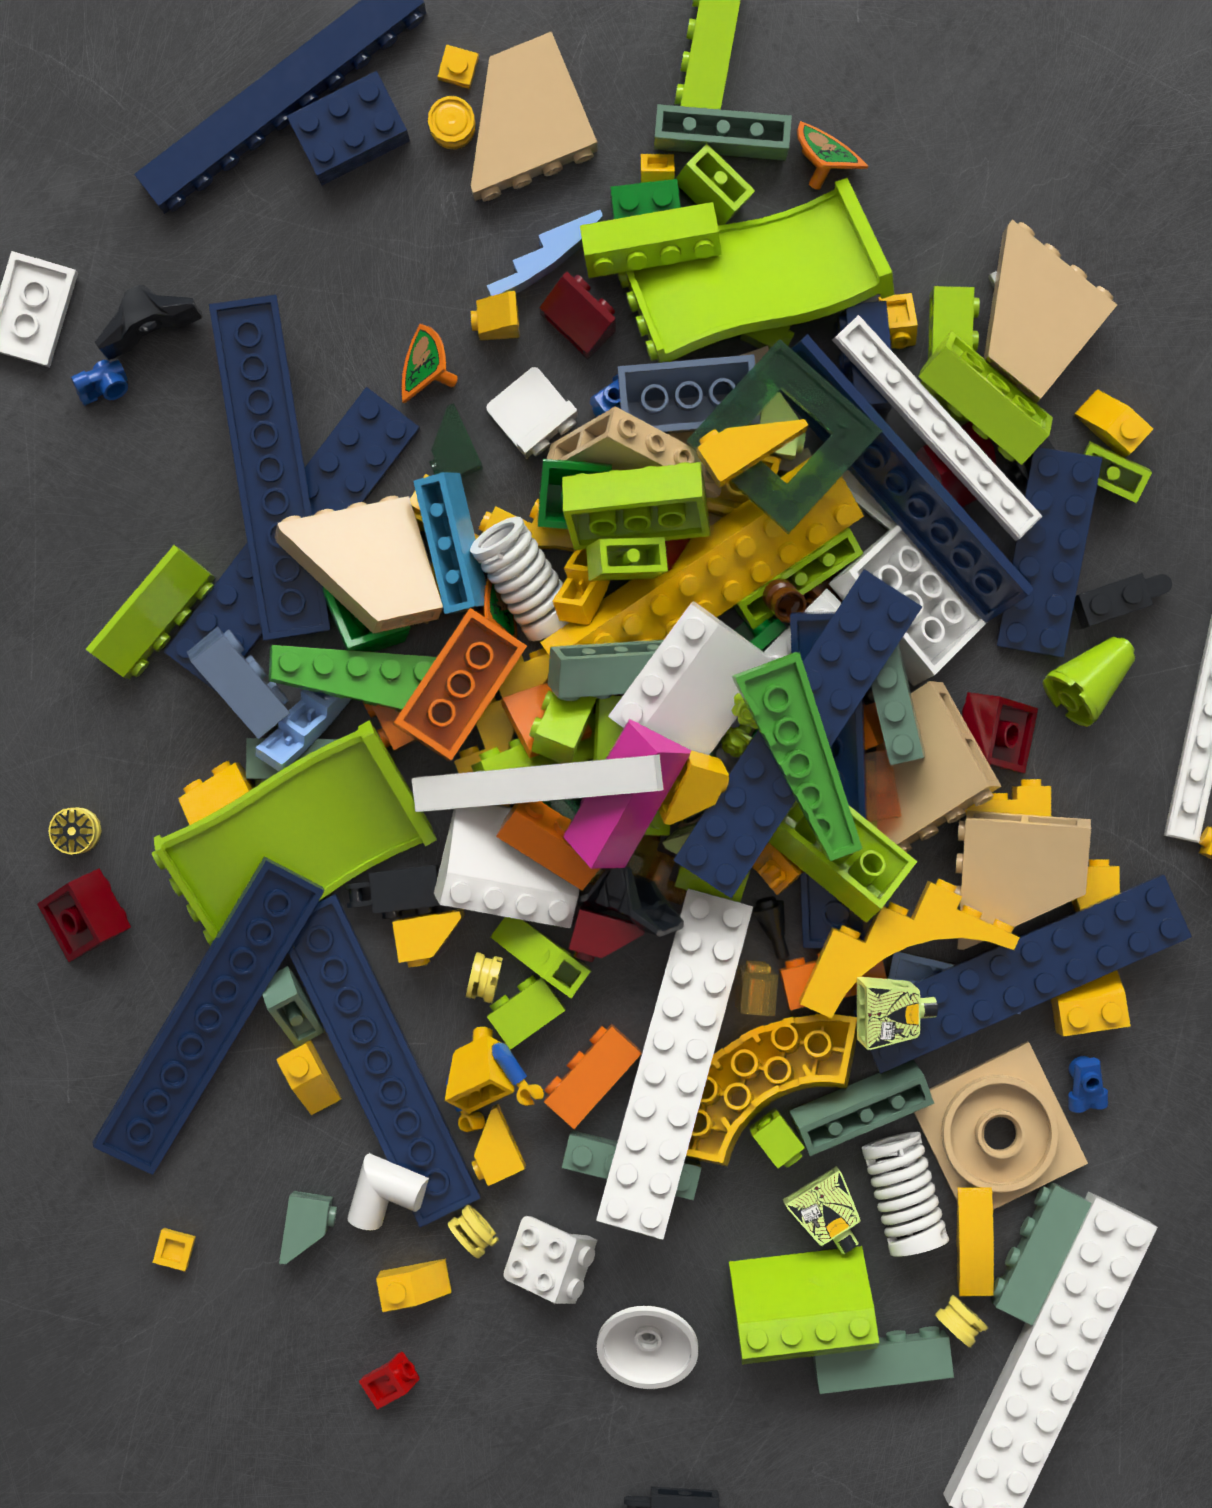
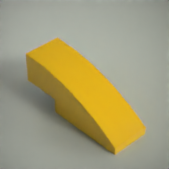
M586 549L575 550L564 567L567 579L552 602L559 621L590 625L603 600L610 580L589 581Z
M992 1187L957 1188L956 1246L958 1252L957 1283L959 1296H993Z

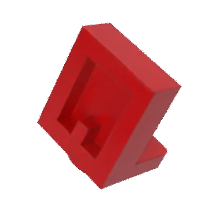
M401 1351L388 1363L364 1375L359 1380V1383L376 1409H379L407 1394L419 1381L420 1377L414 1365L408 1360L404 1352Z

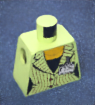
M857 977V1040L867 1050L915 1039L920 1035V1019L937 1017L938 1006L935 997L920 998L919 989L911 982Z
M837 1166L783 1199L787 1209L820 1246L833 1239L840 1252L845 1254L859 1244L850 1228L861 1220L843 1175Z

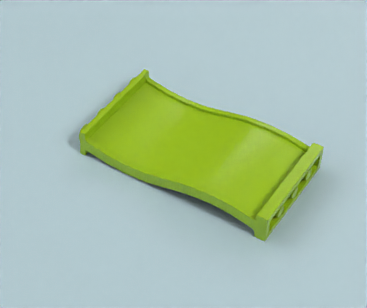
M848 178L835 181L834 190L787 211L759 219L718 225L722 255L617 273L622 288L628 287L630 292L626 293V297L631 311H638L640 315L635 317L641 336L647 335L649 338L648 341H645L650 360H657L658 363L672 362L694 350L741 334L800 324L825 317L852 307L877 294L880 295L881 299L894 295L892 270Z
M369 720L359 725L356 732L335 740L290 764L211 815L165 837H161L160 834L154 837L155 851L152 852V856L161 870L166 868L170 873L171 878L169 881L173 890L178 896H185L189 903L186 907L194 922L201 921L205 927L203 931L204 936L211 946L264 856L322 886L325 891L320 898L321 900L335 889L376 864L419 844L424 843L426 847L437 841V838L424 812H415L414 795Z

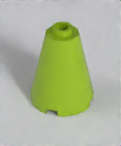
M1110 637L1050 671L1043 680V687L1047 696L1056 708L1062 704L1069 711L1065 715L1068 719L1081 726H1090L1097 721L1134 663V647L1128 640L1122 637Z

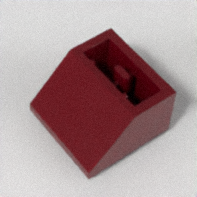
M566 272L539 307L540 315L588 360L615 333L616 318L613 316L615 310L603 298L597 301L589 293L591 287L582 277L576 275L573 278Z

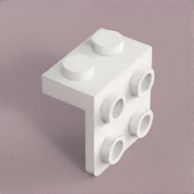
M536 367L530 368L487 404V412L526 459L532 454L535 457L541 454L550 446L549 440L557 433H560V435L565 434L577 423L574 420L578 417L577 409L569 400L566 402L544 374Z
M525 1216L521 1220L504 1270V1278L555 1304H576L584 1289L583 1281L587 1269L595 1257L594 1249L597 1239L588 1235L568 1234L534 1217Z

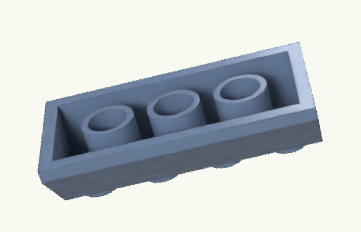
M754 354L617 367L620 409L666 434L760 424Z

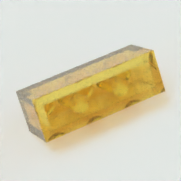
M746 960V966L738 965L735 1006L741 1014L775 1016L779 975L766 962Z

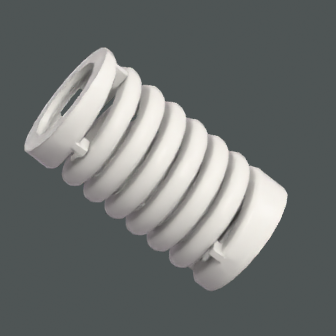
M511 517L493 525L473 542L470 552L479 564L481 563V569L488 573L487 578L489 581L495 583V590L501 594L502 601L508 604V610L514 614L515 621L520 625L521 630L529 641L545 639L569 623L559 621L552 602L562 587L563 582L558 579V574L552 569V565L545 558L544 552L538 548L537 541L532 538V533L527 529L521 517Z
M920 1132L897 1134L862 1146L863 1156L868 1166V1173L876 1175L872 1177L871 1185L873 1187H881L875 1190L874 1196L878 1200H883L878 1203L877 1207L880 1212L885 1213L881 1216V1222L884 1225H890L885 1228L884 1233L889 1237L887 1242L891 1256L900 1257L919 1254L941 1247L949 1242L945 1222L941 1220L942 1211L937 1207L939 1200L934 1194L935 1185L930 1182L932 1174L927 1169L928 1159L922 1156L925 1148L920 1144L922 1143ZM898 1156V1157L889 1158V1159H885V1160H881V1161H877V1162H876V1160H875V1159L882 1158V1157ZM899 1167H907L905 1169L894 1170ZM920 1216H924V1217H922V1218H920V1219H918V1220L909 1221V1220L918 1218V1217H920ZM920 1230H924V1231H922V1232H920V1233H918V1234L913 1235L914 1232H918V1231H920ZM908 1235L907 1237H902V1238H899V1239L896 1238V1237Z

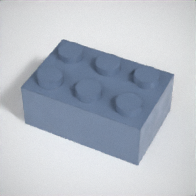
M217 626L192 647L187 654L191 663L259 739L290 713L285 706L289 700L276 683H266L263 678L267 674L252 655L245 658L241 654L245 649L229 629L223 633Z

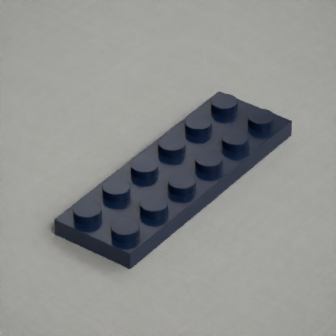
M1038 447L1033 452L1025 498L1042 517L1016 541L1012 564L1034 589L1029 596L1003 612L997 646L1064 657L1102 457Z

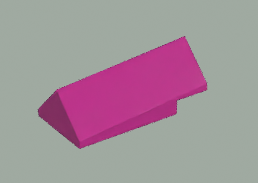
M631 719L628 720L606 759L660 754L664 790L584 797L581 800L580 808L564 833V838L591 869L625 868L690 756V749Z

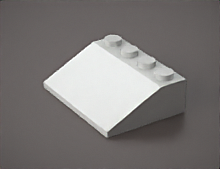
M896 524L863 552L864 554L844 568L829 585L843 601L863 569H865L922 606V609L899 642L907 679L915 686L934 676L986 623Z
M693 601L608 717L623 728L628 720L631 719L692 751L710 755L738 717L731 711L735 705L734 696L740 693L732 676L774 659Z
M491 805L454 809L434 890L438 903L449 907L571 928L579 889L496 837L506 815L512 808Z

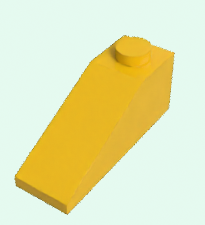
M805 419L726 428L720 433L715 429L699 440L701 445L697 447L696 454L720 488L805 433L808 423Z

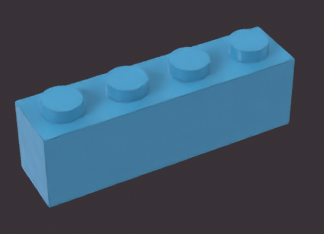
M443 472L414 480L444 613H462L468 611L469 608L474 610L484 607L486 581L484 572L481 569V563L479 564L470 552V548L476 538L460 473Z

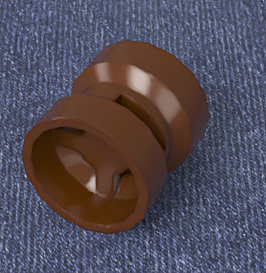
M775 579L765 587L763 601L780 621L790 623L791 613L805 612L806 600L804 596L788 580Z

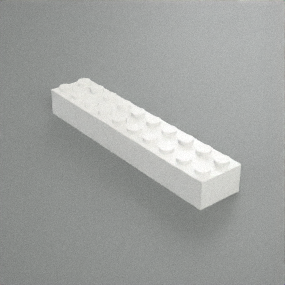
M691 889L687 890L680 915L684 921V927L675 933L596 1221L657 1239H664L753 906Z
M1088 1191L1085 1198L1092 1204L1033 1326L1025 1322L943 1493L949 1506L954 1508L1024 1507L1158 1228L1153 1223Z

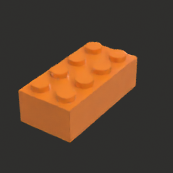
M469 608L393 725L450 762L527 645Z

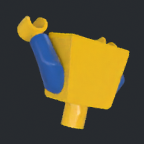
M488 1027L475 1028L473 1030V1041L455 1050L450 1073L446 1080L445 1101L454 1105L456 1112H461L458 1126L464 1132L484 1128V1116L480 1112L473 1111L514 1093V1085H517L519 1088L517 1100L522 1105H534L532 1098L538 1100L544 1097L541 1086L538 1084L528 1085L525 1080L527 1075L509 1047L494 1039L493 1030Z

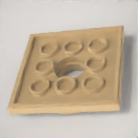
M1028 1041L930 1088L929 1090L935 1104L913 1112L956 1201L957 1188L992 1187L994 1210L1088 1164ZM997 1117L1007 1118L1015 1126V1139L1005 1149H993L987 1145L984 1139L985 1126L990 1120Z

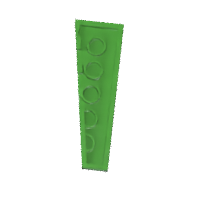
M272 645L270 647L269 681L313 692L320 691L334 697H345L363 701L364 704L380 705L401 712L437 657Z
M794 652L733 675L732 678L826 858L833 861L863 849L800 653Z

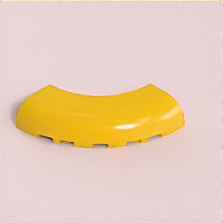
M823 1014L785 1018L782 1021L765 1026L762 1025L750 1030L713 1054L686 1158L728 1167L731 1153L741 1133L749 1122L770 1103L782 1096L806 1088H847L857 1041V1017L834 1014L832 1018H829Z

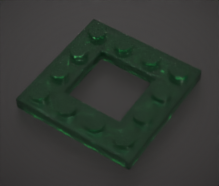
M779 339L686 440V443L697 452V447L701 445L699 440L707 433L715 429L720 433L726 428L749 426L781 390L826 429L831 436L788 483L784 482L762 461L729 482L787 534H790L883 430Z

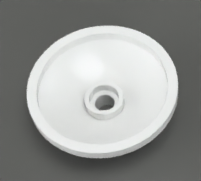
M636 1306L615 1313L603 1324L597 1338V1355L604 1369L618 1381L632 1387L658 1389L674 1385L689 1375L697 1362L698 1340L692 1327L674 1312L654 1306Z

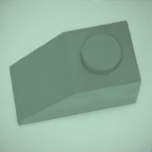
M287 966L277 971L262 995L267 1010L296 1048L324 1033L325 1030L302 985L290 968Z
M298 1191L291 1193L288 1201L279 1264L290 1262L325 1236L329 1227L335 1226L337 1207L332 1206V1196Z

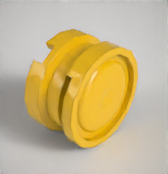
M457 96L443 97L432 105L428 113L429 129L433 139L440 146L447 149H458L464 147L472 140L476 122L472 108L465 100Z

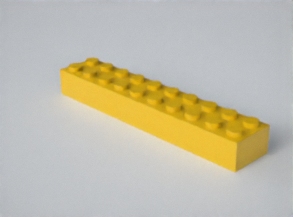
M819 451L710 526V536L692 538L671 570L654 579H632L602 600L590 625L569 622L540 643L550 657L551 646L664 640L693 601L717 618L743 598L864 517L836 464Z

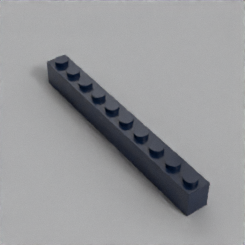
M359 1L134 175L164 214L169 210L171 212L178 210L186 203L187 196L195 190L202 191L213 182L212 177L221 170L228 171L239 162V157L247 150L253 151L259 148L266 141L265 137L273 130L279 131L289 125L290 122L287 115L319 100L318 96L327 89L334 90L344 82L346 74L354 68L359 70L366 66L372 58L371 55L380 48L385 50L391 47L397 41V35L406 28L411 30L417 27L423 21V15L427 13L424 1Z

